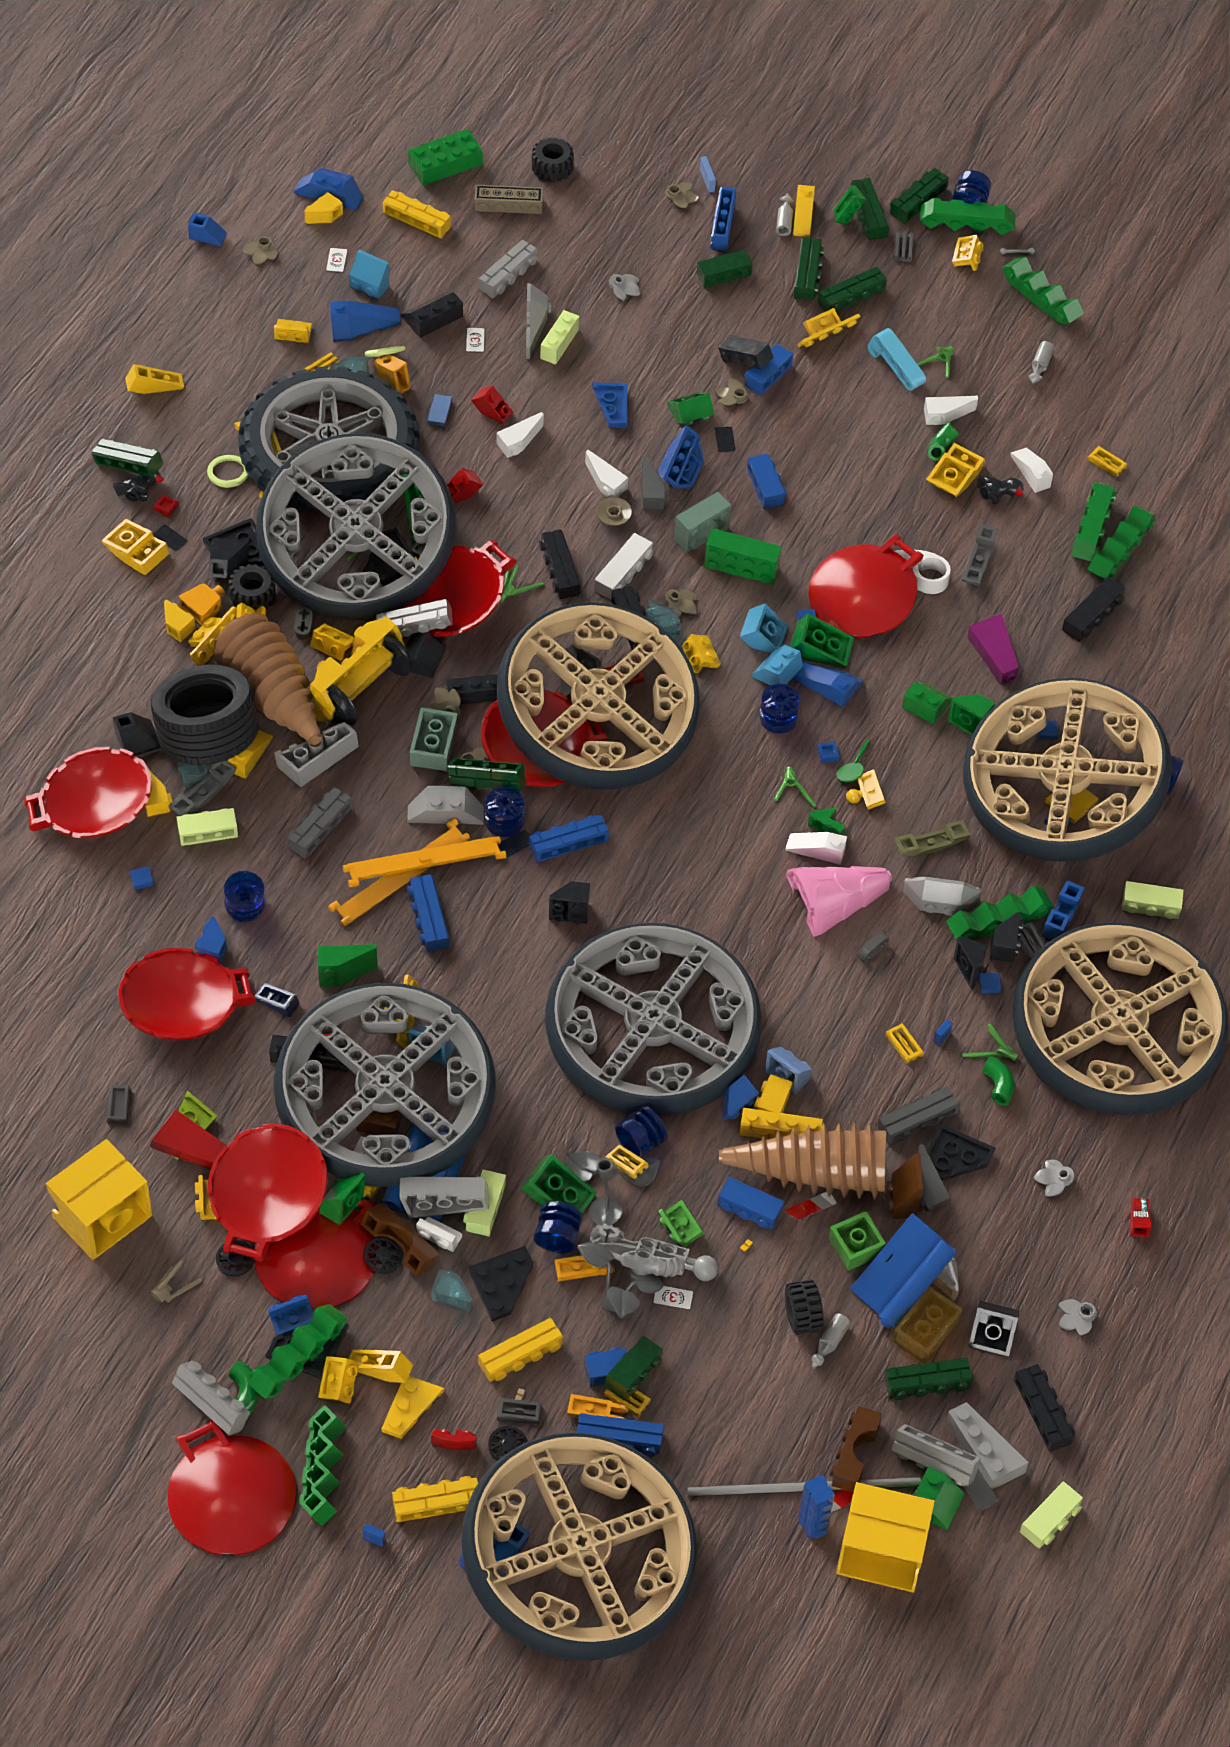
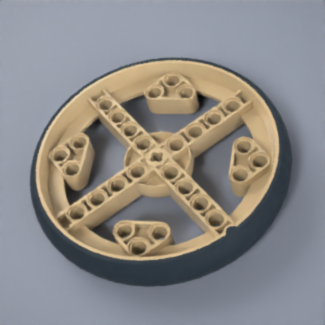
M591 602L575 603L552 609L528 623L515 636L505 651L498 671L497 701L503 723L510 737L520 751L536 766L557 779L573 785L593 789H619L646 782L664 772L681 756L690 743L697 726L700 706L699 688L692 665L686 654L673 637L661 626L637 612L620 606ZM575 632L572 643L576 648L610 650L613 648L618 634L637 643L638 646L610 671L600 668L587 670L553 639ZM534 656H537L572 687L571 699L573 705L543 732L538 729L531 716H537L540 713L544 703L543 676L541 672L536 669L527 671ZM653 659L659 663L665 673L656 678L653 686L654 714L661 721H666L671 717L663 735L625 703V685ZM588 719L595 722L611 721L643 749L644 752L631 758L623 759L626 751L623 744L619 742L587 741L583 745L578 757L558 746Z
M1058 678L1038 682L1024 687L1001 700L984 716L969 740L963 764L965 793L975 816L982 826L999 842L1010 849L1033 858L1059 862L1079 861L1102 856L1124 846L1137 837L1152 822L1161 809L1167 796L1172 773L1170 747L1165 733L1154 715L1139 700L1124 690L1107 683L1083 678ZM1067 706L1062 741L1050 747L1043 755L995 751L1007 732L1010 743L1014 745L1022 744L1046 727L1045 709ZM1087 707L1107 713L1103 718L1104 731L1124 753L1131 754L1135 752L1139 743L1144 763L1093 759L1090 752L1081 746ZM990 775L1041 779L1045 787L1053 792L1047 830L1041 831L1026 825L1030 821L1028 804L1008 784L999 785L996 793H994ZM1090 783L1140 787L1128 806L1125 795L1115 793L1088 812L1089 830L1066 833L1072 796L1086 789Z
M1119 922L1097 923L1067 931L1047 943L1033 956L1021 974L1015 989L1013 1024L1018 1044L1027 1062L1035 1073L1058 1094L1078 1105L1095 1111L1117 1115H1140L1161 1111L1177 1105L1197 1092L1210 1079L1217 1069L1226 1048L1228 1013L1217 980L1204 962L1189 948L1174 938L1145 926ZM1110 951L1107 959L1108 967L1116 971L1140 976L1148 975L1155 961L1166 967L1174 975L1138 995L1125 990H1113L1086 955ZM1064 967L1094 1005L1090 1021L1049 1042L1043 1026L1053 1027L1056 1025L1064 991L1063 983L1052 978ZM1190 993L1197 1009L1188 1008L1185 1010L1177 1042L1178 1053L1190 1057L1178 1069L1148 1033L1149 1015ZM1103 1040L1114 1045H1127L1155 1079V1082L1131 1085L1134 1078L1133 1070L1130 1067L1094 1060L1089 1064L1087 1074L1084 1075L1065 1061Z
M561 1433L540 1437L516 1447L501 1457L482 1477L471 1495L463 1519L462 1555L466 1574L474 1594L493 1621L506 1633L529 1648L546 1655L568 1660L592 1661L621 1656L640 1648L657 1637L675 1619L686 1602L693 1585L697 1563V1540L689 1509L681 1493L667 1474L651 1459L636 1449L611 1438L587 1433ZM585 1465L580 1477L581 1483L587 1488L614 1499L624 1498L630 1485H632L644 1496L650 1506L604 1523L591 1515L578 1513L557 1466ZM607 1465L614 1467L615 1470L608 1469ZM540 1468H546L549 1472H543ZM591 1472L595 1474L596 1477H591L587 1473ZM533 1475L555 1521V1525L548 1537V1543L496 1562L493 1537L499 1542H506L510 1539L526 1499L522 1491L514 1488L520 1482ZM615 1484H620L624 1488H618ZM549 1486L555 1487L557 1491H552ZM514 1500L518 1502L519 1505H513L510 1501ZM557 1505H563L566 1510L560 1509ZM490 1508H497L499 1512H493ZM652 1514L659 1515L661 1519H656ZM633 1521L640 1522L642 1526L635 1525ZM566 1524H572L575 1528L571 1529ZM504 1526L508 1531H502L499 1527ZM618 1528L623 1533H617L614 1529ZM662 1528L666 1552L660 1548H654L649 1552L634 1590L635 1596L639 1600L648 1602L628 1617L604 1566L610 1558L613 1546ZM595 1536H601L604 1540H598ZM556 1550H562L565 1555L558 1554ZM536 1557H542L545 1562L538 1561ZM652 1559H657L660 1564H655ZM584 1562L592 1563L593 1567L587 1566ZM521 1564L525 1566L526 1569H519L517 1565ZM556 1567L567 1575L581 1577L604 1626L593 1628L574 1627L579 1618L578 1608L573 1604L543 1592L535 1593L528 1607H526L512 1593L508 1585ZM497 1572L505 1573L506 1577L499 1576ZM661 1578H666L669 1583H664ZM593 1581L601 1582L602 1586H597ZM641 1585L648 1586L650 1590H644ZM602 1600H608L612 1605H606ZM534 1603H541L544 1608H538ZM563 1615H569L573 1620H567ZM612 1619H617L621 1624H614ZM544 1622H549L553 1627H546Z

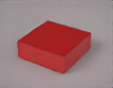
M163 494L153 506L154 511L170 517L179 506V502Z

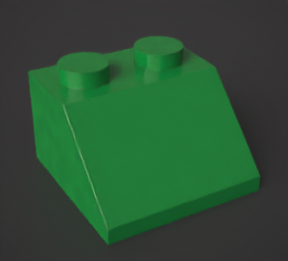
M697 392L667 401V406L676 422L682 423L684 426L693 424V420L696 419L700 421L709 419V415L715 414L710 393Z
M922 681L913 682L904 694L902 708L935 724L951 703L952 697Z
M980 694L953 697L948 722L973 735L980 721L995 706V703Z
M362 1172L351 1177L341 1178L339 1181L336 1180L331 1190L325 1194L320 1206V1214L340 1225L363 1200L366 1174Z
M930 1467L927 1468L914 1496L935 1501L930 1522L945 1530H948L965 1495L949 1476Z

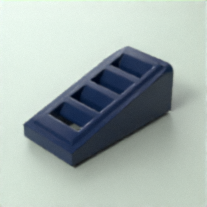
M264 983L255 995L256 1001L287 1017H291L300 1003L296 994Z

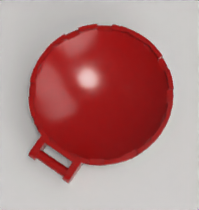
M897 534L891 537L883 546L861 544L834 552L819 564L810 580L809 602L811 608L815 609L816 618L851 636H856V638H869L874 634L881 632L884 634L891 631L908 617L914 607L917 595V580L913 568L923 559L924 555L908 546ZM898 546L911 557L906 560L893 549Z
M493 539L481 548H466L465 545L453 546L449 560L437 580L425 593L403 608L447 599L452 608L453 625L447 626L444 629H432L428 633L431 636L445 637L471 630L485 621L498 606L504 591V574L515 566L516 559L507 555ZM494 552L503 561L500 563L491 555V553Z
M543 689L544 703L542 709L537 716H531L541 732L573 705L568 700V697L557 691L551 692ZM496 700L491 704L484 715L481 726V741L488 759L496 762L524 764L527 786L551 787L565 783V781L557 779L540 769L520 751L503 723L498 701ZM587 719L558 747L579 757L582 747L587 741L608 742L609 739L607 734H604L601 723L592 721L597 734L594 736Z
M110 747L91 748L66 758L64 764L58 769L54 768L47 776L44 788H41L39 793L26 796L24 798V805L28 810L30 819L28 824L31 831L52 827L64 835L76 838L104 836L123 828L142 812L151 795L152 779L147 765L142 759L134 756V753L122 748L120 750L111 749ZM40 805L42 817L37 818L35 806Z
M168 948L145 955L143 960L138 963L134 962L126 970L118 989L119 1005L126 1019L140 1031L165 1040H189L205 1036L221 1027L230 1018L235 1007L252 1005L256 1002V999L251 991L248 969L229 970L227 966L224 967L212 955L193 952V949ZM236 981H241L244 994H239Z
M264 1124L262 1127L252 1130L247 1129L235 1136L236 1139L228 1146L225 1145L211 1167L208 1179L210 1206L216 1219L229 1231L223 1246V1252L229 1254L234 1252L263 1262L270 1242L285 1239L300 1231L316 1215L324 1200L328 1174L325 1159L319 1147L302 1131L282 1124ZM237 1238L259 1244L257 1250L236 1245Z
M363 1199L358 1204L363 1208L362 1211L358 1213L353 1210L340 1225L320 1214L319 1208L312 1220L300 1231L285 1239L270 1242L264 1261L254 1260L257 1275L264 1288L281 1303L290 1301L298 1295H307L312 1309L331 1304L336 1308V1305L346 1301L349 1302L357 1297L368 1285L374 1274V1271L365 1262L364 1250L367 1244L375 1239V1237L361 1225L367 1209L376 1206V1203ZM255 1244L254 1250H257L259 1244ZM372 1244L370 1247L377 1251V1247ZM368 1254L369 1259H373L374 1254Z
M212 1419L206 1425L184 1436L181 1434L176 1437L184 1457L178 1463L170 1479L168 1507L175 1527L189 1543L195 1544L204 1549V1551L216 1555H242L266 1546L279 1536L288 1520L291 1519L296 1504L295 1478L288 1462L280 1452L266 1442L243 1435L224 1436L220 1427ZM211 1431L214 1433L215 1437L191 1449L187 1444Z

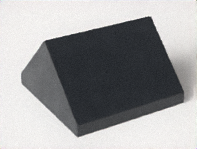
M428 632L410 638L406 649L410 656V672L433 678L445 648Z
M961 936L957 938L953 959L970 989L975 987L983 967L987 945Z

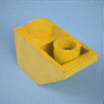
M327 192L304 210L305 222L307 224L332 223L343 215V203Z
M166 599L164 601L167 634L182 642L195 630V619L191 613L183 611L177 604L171 603Z

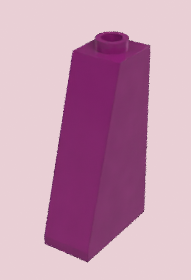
M998 614L969 626L967 638L1000 685L1016 679L1019 667L1003 616Z

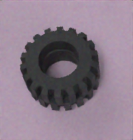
M549 137L546 140H540V142L533 146L532 171H534L535 175H538V178L544 179V181L550 180L555 182L556 180L562 181V179H566L568 175H571L574 151L568 142H564L563 139L559 140L555 137L551 139Z
M248 564L247 567L241 566L239 570H235L233 572L234 575L231 574L229 592L233 606L237 608V605L244 603L255 610L261 606L266 607L267 610L269 609L268 606H272L276 598L275 581L272 575L269 574V571L266 570V567ZM253 587H254V588H259V589H257V590H246V589H248V588H253Z
M810 1279L787 1283L785 1287V1305L793 1332L796 1335L821 1331L824 1323L823 1307L815 1282Z

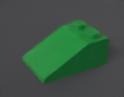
M807 613L796 624L791 647L799 650L801 658L804 660L846 668L854 637Z
M377 944L318 946L319 987L332 988L341 986L378 968Z
M553 1154L544 1157L520 1188L534 1201L572 1224H575L597 1194L595 1190Z

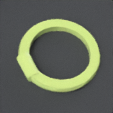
M405 346L369 350L365 351V356L369 358L380 357L381 355L404 351L406 348Z
M236 455L217 457L209 464L207 469L209 479L220 487L239 486L248 478L241 458ZM223 461H235L243 466L244 472L237 479L225 481L218 479L213 474V469Z

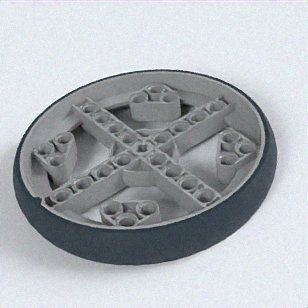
M369 433L341 434L308 445L294 454L278 469L266 487L260 501L256 524L257 543L262 561L269 574L272 575L273 580L280 589L295 602L307 609L329 617L369 619L376 617V614L398 610L407 606L425 593L437 580L452 552L456 532V514L453 499L444 479L437 469L419 452L402 442L382 435ZM351 455H356L354 458H349ZM373 461L395 468L366 500L353 499L342 502L311 477L312 474L331 465L333 475L337 480L370 478L375 471ZM408 474L407 477H402L401 475ZM301 482H306L304 485H299ZM412 483L417 486L424 499L416 498L411 503L414 540L420 544L426 543L418 560L382 533L383 519L381 515ZM392 486H395V487H396V488L393 489V490L389 489V488L392 487ZM295 491L330 518L329 531L331 534L325 543L299 569L288 554V552L297 553L302 547L301 522L298 511L294 508H287ZM315 492H319V494L316 496L312 495ZM379 499H384L383 502H377ZM327 503H333L331 506H326ZM420 507H421V508H424V509L421 510V511H417V510H416L417 508H420ZM368 511L372 512V513L369 514V515H366V514H365V513L368 512ZM342 513H345V514H346V515L343 516V517H340V516H339V515L342 514ZM291 517H294V518H295V519L292 520V521H289V520H288V519L291 518ZM431 518L437 519L436 521H429ZM277 530H283L281 533H275ZM419 531H425L423 534L417 533ZM367 535H374L372 538H366ZM342 537H348L346 540L340 539ZM290 541H296L294 544H289ZM382 545H386V546H387V547L384 548V549L379 548V547L382 546ZM331 549H335L332 553L328 552ZM369 549L402 575V577L384 587H381L379 575L375 572L349 573L339 576L337 581L339 591L317 584L318 580L347 551L362 552ZM395 556H400L397 560L393 559ZM318 562H323L322 565H315ZM408 567H414L413 570H407ZM307 574L311 575L309 578H303ZM372 581L376 582L374 585H369ZM346 583L350 584L348 587H343ZM358 594H363V595H364V596L361 597V598H357V597H356Z
M639 923L604 932L586 942L567 959L557 973L548 994L545 1009V1026L549 1045L555 1060L569 1080L583 1093L602 1105L617 1111L639 1116L659 1117L683 1114L699 1109L725 1094L727 1088L744 1075L755 1056L760 1041L762 1017L760 1002L752 980L740 962L726 948L713 939L688 928L664 923ZM661 952L684 958L660 991H646L638 995L596 972L602 966L615 959L616 971L621 975H631L658 969ZM704 969L719 982L711 985L709 992V1004L715 1026L721 1031L730 1030L733 1026L728 1046L683 1021L679 1002ZM579 992L624 1016V1023L628 1034L602 1069L587 1056L593 1054L597 1049V1033L591 1010L586 1006H579L574 1010ZM669 1042L712 1066L706 1072L691 1079L692 1068L689 1064L676 1063L649 1069L646 1077V1086L622 1081L623 1077L647 1046H661Z
M373 983L349 988L330 996L313 1007L296 1024L285 1040L276 1064L274 1077L275 1103L282 1124L302 1131L314 1141L325 1159L327 1173L341 1179L363 1172L366 1174L365 1185L377 1187L400 1186V1178L432 1177L456 1163L472 1148L485 1129L492 1112L496 1092V1074L493 1059L482 1033L473 1021L455 1004L444 997L420 987L399 983ZM407 1015L422 1019L431 1024L397 1057L393 1055L372 1057L337 1027L361 1016L362 1030L370 1034L401 1033L407 1028ZM401 1019L402 1021L396 1022L394 1020ZM443 1030V1031H445V1032H444V1033H438L437 1031ZM331 1033L330 1036H325L324 1034ZM449 1040L454 1044L461 1058L452 1057L447 1062L448 1102L453 1107L462 1106L453 1124L449 1123L414 1093V1073ZM319 1043L357 1075L355 1079L357 1094L320 1128L316 1125L308 1109L312 1111L318 1110L323 1105L322 1065L317 1060L308 1061ZM425 1043H430L431 1045H430V1046H424L423 1044H425ZM345 1045L346 1047L339 1048L338 1046ZM411 1056H416L417 1058H416V1059H410L409 1057H411ZM453 1068H460V1070H458V1071H454V1070H452V1069H453ZM397 1069H402L403 1071H402V1072H396L395 1070H397ZM368 1070H374V1072H372V1073H368V1072H366V1071H368ZM311 1071L318 1072L316 1074H310ZM468 1080H474L475 1082H473V1083H468V1082H466V1081H468ZM297 1084H302L303 1086H302V1087H296L295 1085H297ZM454 1093H460L461 1095H460V1096H454V1095H452V1094H454ZM398 1094L404 1095L403 1097H400V1098H399V1097H396V1095H398ZM369 1095H374L375 1097H374V1098H368L367 1096H369ZM313 1096L318 1097V1098L315 1099V1100L309 1099L310 1097H313ZM418 1107L417 1110H411L410 1108ZM355 1108H360V1109H361L360 1111H357V1112H356V1111H353V1109H355ZM396 1110L401 1112L434 1141L419 1150L410 1152L409 1139L404 1135H370L365 1137L362 1142L363 1154L338 1144L373 1111L387 1113ZM426 1119H431V1120H433V1121L430 1122V1123L425 1122ZM341 1121L347 1122L344 1125L338 1124ZM444 1131V1132H447L448 1134H446V1135H441V1134H439V1133ZM328 1134L332 1135L331 1138H325L324 1136ZM401 1145V1146H404L405 1148H403V1149H397L396 1147ZM370 1146L376 1147V1149L369 1150L367 1148ZM384 1159H389V1160H391L390 1162H387V1163L382 1162V1160H384Z

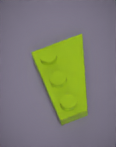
M189 1091L186 1092L178 1111L204 1130H207L218 1116Z

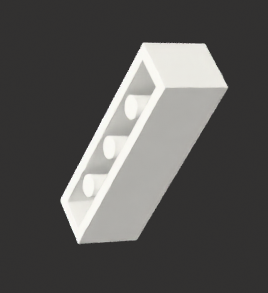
M634 533L594 579V591L611 600V591L619 588L622 589L626 584H629L633 579V575L642 569L645 561L651 559L653 555V542Z

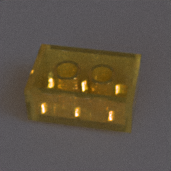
M929 1286L894 1329L892 1342L922 1363H927L959 1324L963 1309Z

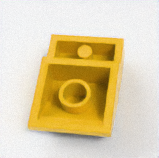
M954 443L950 450L944 453L926 481L957 497L984 467L985 459Z
M127 519L102 540V544L115 556L143 575L148 574L170 554L167 544L153 537L152 531Z

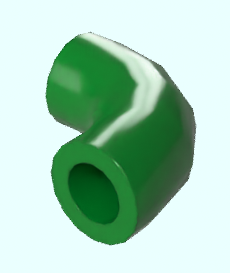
M947 422L938 431L928 446V456L933 461H939L949 445L960 435L950 422Z
M990 1055L983 1067L982 1073L989 1076L995 1083L994 1091L991 1094L992 1100L1001 1106H1007L1012 1099L1015 1089L1013 1075L1004 1063Z
M239 1360L231 1368L229 1378L236 1382L239 1387V1394L236 1400L241 1401L251 1414L259 1401V1393L248 1385L253 1370L246 1363Z

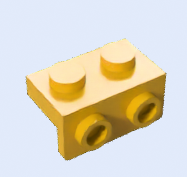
M691 634L683 643L682 648L692 665L694 673H699L703 667L718 668L721 665L708 636Z

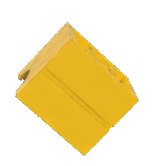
M107 1139L46 1183L47 1191L59 1209V1212L56 1209L51 1210L53 1218L92 1260L153 1216L147 1181Z
M856 1482L836 1574L914 1593L935 1501Z

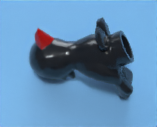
M157 469V473L153 477L139 474V476L123 483H113V488L118 496L125 495L126 499L131 502H137L138 499L144 502L148 500L146 495L148 487L163 482L164 479Z
M978 474L976 487L980 489L983 499H991L993 504H998V498L1003 495L1022 496L1024 483L1015 477L1001 481L996 478H984Z

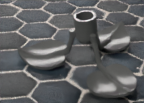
M593 1152L566 1153L567 1167L584 1182L590 1181L593 1174H599V1177L604 1181L606 1200L602 1198L594 1200L588 1210L590 1219L596 1225L602 1226L604 1224L608 1226L616 1224L623 1213L620 1200L610 1199L608 1180L614 1177L615 1171L626 1179L630 1178L634 1186L644 1187L655 1180L660 1166L659 1159L640 1157L648 1162L649 1167L647 1169L643 1168V1173H638L637 1178L633 1179L617 1168V1165H613L610 1159H600ZM630 1160V1162H632L633 1164H635L636 1166H638L637 1163H635L634 1161Z
M592 1242L582 1243L577 1246V1249L580 1250L581 1255L589 1264L600 1268L607 1267L606 1287L604 1289L606 1295L602 1301V1306L608 1311H615L620 1319L634 1312L639 1307V1300L633 1293L629 1292L634 1285H637L639 1290L645 1293L658 1292L664 1286L662 1281L654 1274L642 1276L631 1272V1278L634 1281L625 1290L617 1286L609 1288L611 1264L609 1262L614 1258L610 1250L601 1244Z

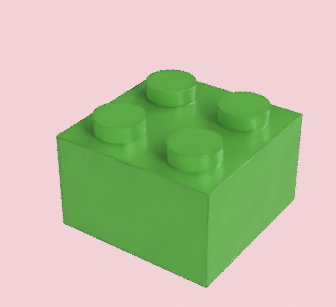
M866 1211L830 1227L829 1240L848 1271L874 1260L886 1246L885 1241Z

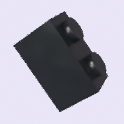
M979 1300L968 1346L1009 1356L1020 1311Z

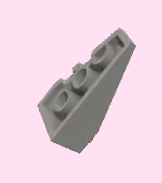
M527 283L526 359H530L547 322V313H551V303H548V296L531 283Z

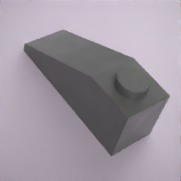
M642 456V508L664 509V502H668V491H664V483L647 457Z
M921 1144L919 1145V1153L921 1156L923 1192L920 1203L923 1208L927 1207L931 1211L951 1201L924 1145Z

